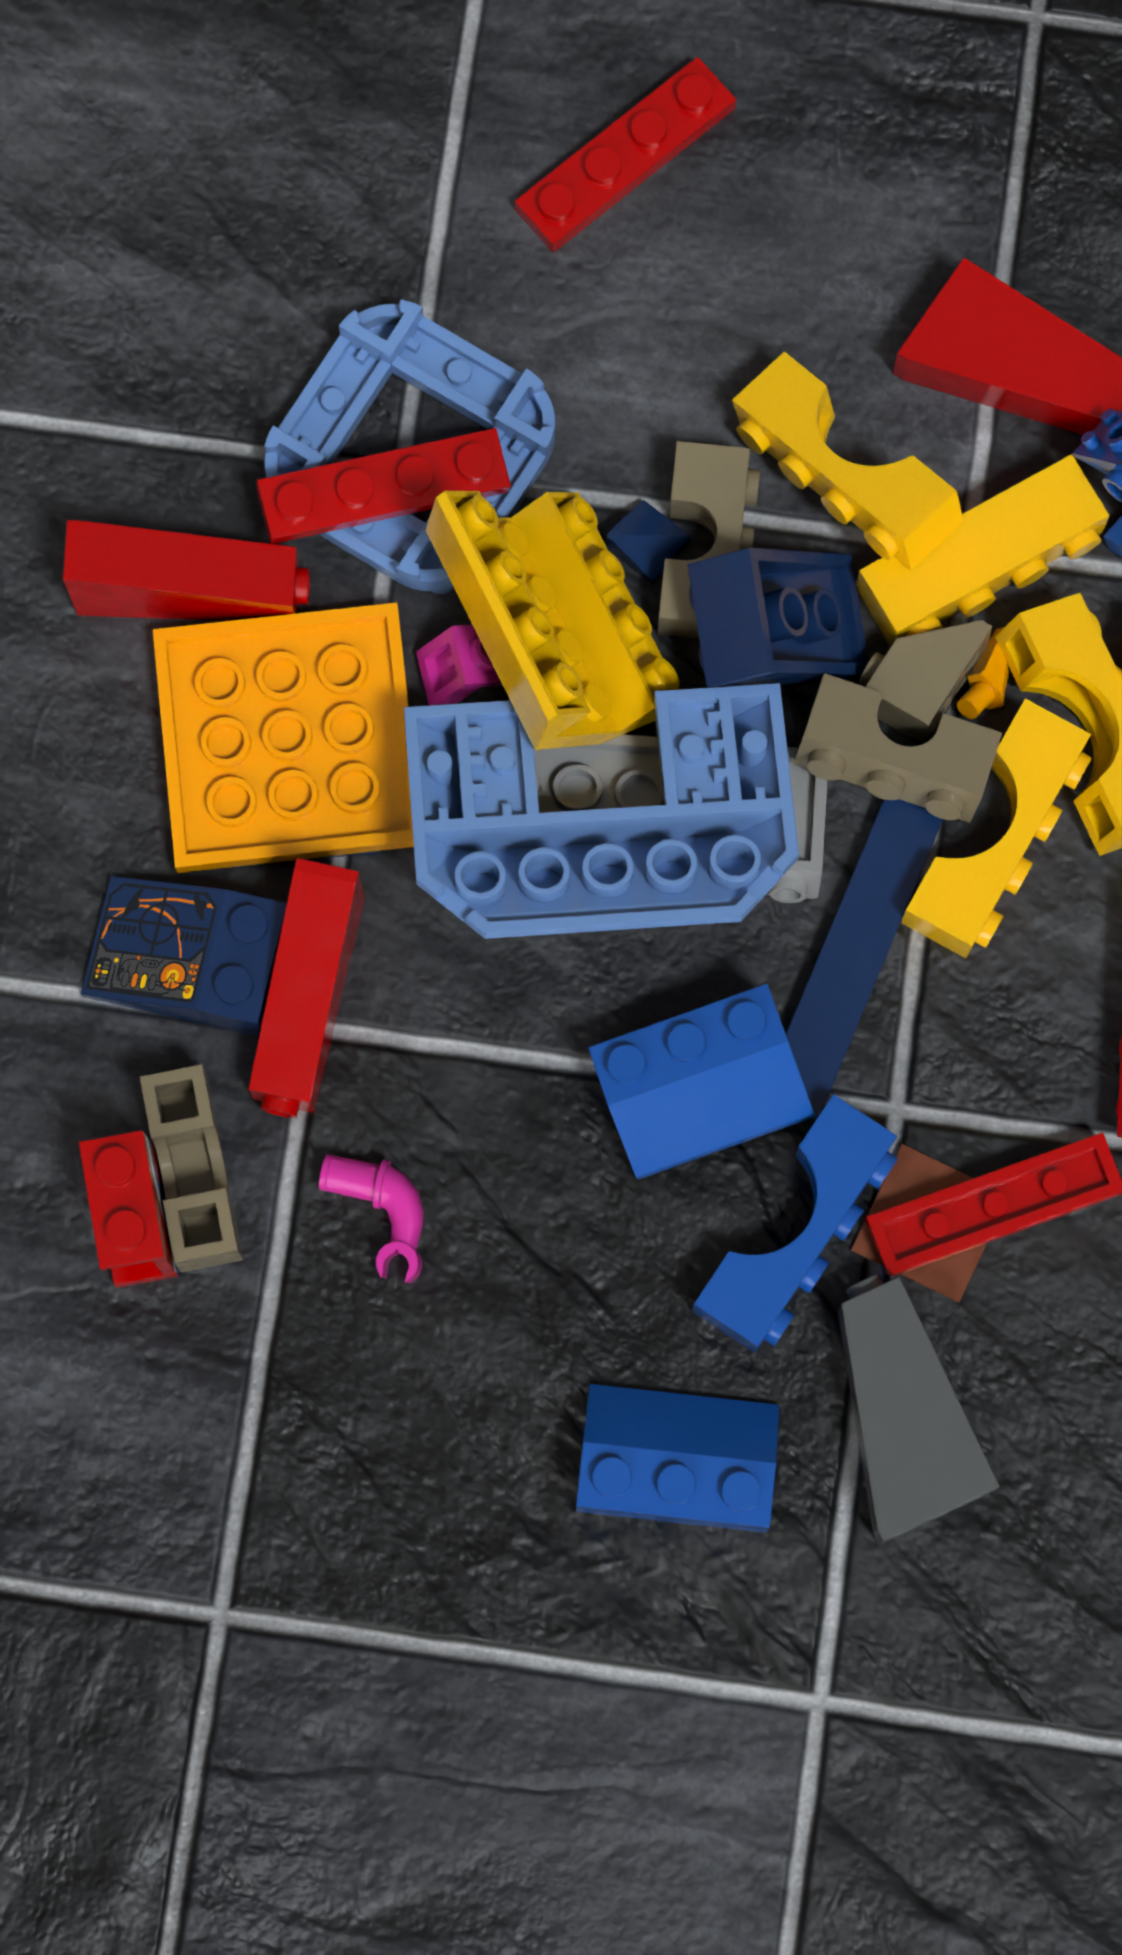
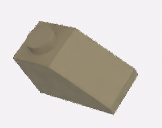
M979 620L901 637L895 640L886 656L876 652L864 669L859 684L883 693L877 712V719L920 744L928 742L937 728L942 714H946L967 681V675L972 671L987 647L992 625Z

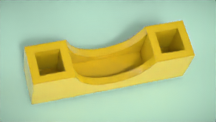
M785 351L732 399L740 424L736 430L744 443L755 453L761 455L767 451L778 460L781 471L796 487L804 489L808 485L818 493L826 510L837 521L845 525L852 521L863 530L868 544L882 558L890 560L894 556L907 568L913 570L964 521L957 490L912 455L886 465L867 466L852 463L835 454L826 445L828 432L835 419L827 385Z
M1077 593L1018 613L995 638L1020 691L1040 693L1060 701L1074 712L1087 732L1091 734L1090 740L1094 757L1092 774L1084 790L1073 802L1099 856L1122 848V670L1114 664L1102 639L1098 619L1088 610L1081 593Z
M1025 698L997 748L991 767L1005 787L1010 802L1011 816L1007 833L997 844L978 855L966 858L935 857L906 908L901 923L965 959L975 943L986 948L1004 915L994 910L1004 890L1016 895L1033 865L1032 861L1023 857L1034 837L1046 842L1063 811L1053 805L1063 785L1075 790L1092 760L1091 756L1082 752L1091 734Z

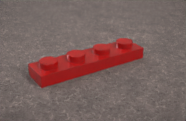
M696 57L514 201L515 211L552 253L556 252L735 110L736 98L701 59Z
M493 428L257 480L256 488L270 544H276L431 510L436 497L444 491H480L485 498L508 493L511 484L497 429Z
M1102 1132L867 1216L865 1222L886 1278L889 1279L1122 1195V1180Z

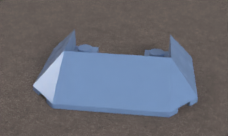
M780 683L655 691L654 708L664 805L539 813L534 747L510 700L404 707L416 885L485 939L741 922L793 866L799 857Z

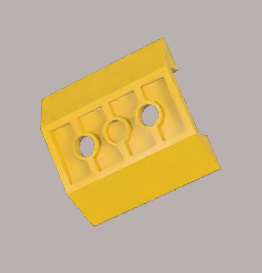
M444 491L435 499L425 531L534 749L598 745L656 721L654 708L655 691L679 690L678 675L672 665L662 657L651 636L652 626L648 616L635 604L624 582V569L616 556L608 551L597 529V516L590 504L581 498L579 492H546L511 518H498L495 509L482 496L480 491Z

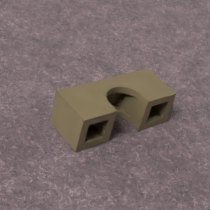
M677 441L669 518L690 520L701 524L711 534L714 545L705 555L697 559L676 560L665 558L658 635L699 639L696 615L689 599L691 583L688 564L746 548H753L754 528L742 527L744 506L757 505L760 470L748 469L750 448Z
M824 673L793 764L807 768L811 774L824 780L834 781L840 779L864 787L872 795L884 800L900 799L924 807L930 814L940 819H960L970 823L983 796L1002 732L943 713L931 740L919 746H902L888 739L879 727L877 712L883 696L882 692Z
M200 1064L141 1076L140 1082L150 1136L155 1145L165 1193L163 1205L175 1265L182 1273L243 1260L209 1077L203 1065Z

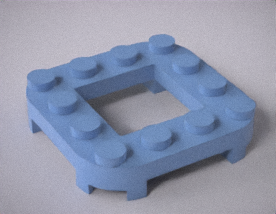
M400 299L399 304L378 305L363 310L360 313L356 310L352 311L339 325V337L279 428L273 425L269 431L264 446L266 477L334 463L393 373L488 430L497 429L511 488L508 493L485 497V499L493 506L498 518H511L549 461L555 444V413L552 402L544 390V383L529 369L526 368L522 374L423 315V307L413 302ZM412 514L318 534L406 587L420 591H431L436 594H445L454 589L425 531L429 519L425 523Z

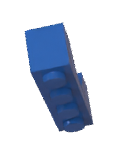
M833 1094L799 1145L796 1153V1158L808 1175L813 1192V1211L809 1224L797 1239L775 1252L747 1255L729 1251L694 1303L692 1312L754 1353L757 1352L764 1340L775 1347L795 1314L785 1309L798 1288L810 1294L830 1263L820 1256L833 1235L843 1242L845 1241L864 1212V1209L855 1204L856 1200L868 1183L879 1189L899 1159L889 1152L897 1135Z

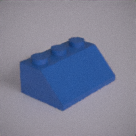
M768 984L588 1047L609 1110L637 1180L815 1117Z
M590 1384L576 1512L766 1533L770 1528L777 1458L779 1405Z

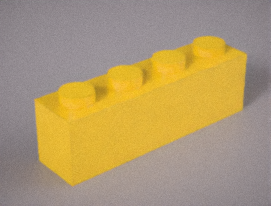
M1072 454L963 513L964 521L913 570L907 568L894 556L890 560L881 558L859 570L856 582L857 592L890 647L897 638L942 629L941 622L959 612L965 618L971 617L990 606L996 600L994 593L1012 583L1018 589L1026 587L1049 571L1048 563L1065 554L1068 555L1070 560L1079 558L1101 543L1102 540L1099 535L1103 533L1110 515Z

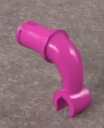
M327 1154L321 1168L319 1190L372 1201L373 1208L379 1210L383 1208L387 1211L391 1223L390 1243L384 1245L379 1250L376 1257V1268L380 1277L387 1279L390 1260L402 1254L409 1263L405 1283L411 1284L419 1277L422 1270V1258L417 1247L423 1227L424 1210L418 1190L404 1173L391 1166L390 1160L383 1159L381 1164H375Z

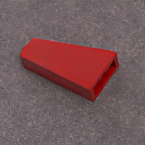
M963 258L898 351L893 374L903 381L1081 435L1088 431H1093L1102 421L1101 415L1106 410L1114 409L1122 412V357L966 258Z
M67 520L63 581L78 616L233 621L298 613V604H309L310 568L300 567L296 547L89 521Z
M300 858L296 859L249 1084V1092L253 1100L262 1102L260 1110L285 1118H297L299 1110L311 1113L315 1111L365 901L359 871Z

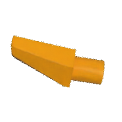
M1004 627L995 630L974 668L967 675L970 689L958 700L957 708L968 719H975L985 708L989 710L1004 705L1009 666L995 638Z

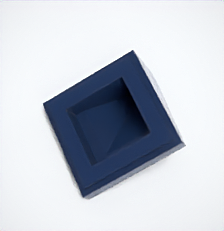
M642 500L606 535V547L611 553L654 584L664 572L665 558L675 559L689 542L691 536L645 500Z

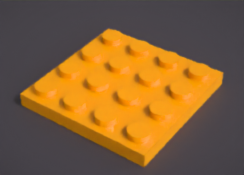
M397 602L152 629L174 861L177 873L292 861L297 858L310 859L414 847L404 707H409Z

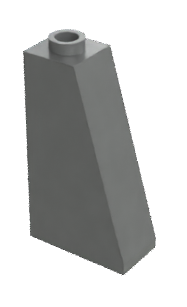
M880 1274L846 1289L845 1291L850 1300L841 1303L837 1312L872 1531L878 1545L990 1494L1000 1486L900 1277L884 1284Z

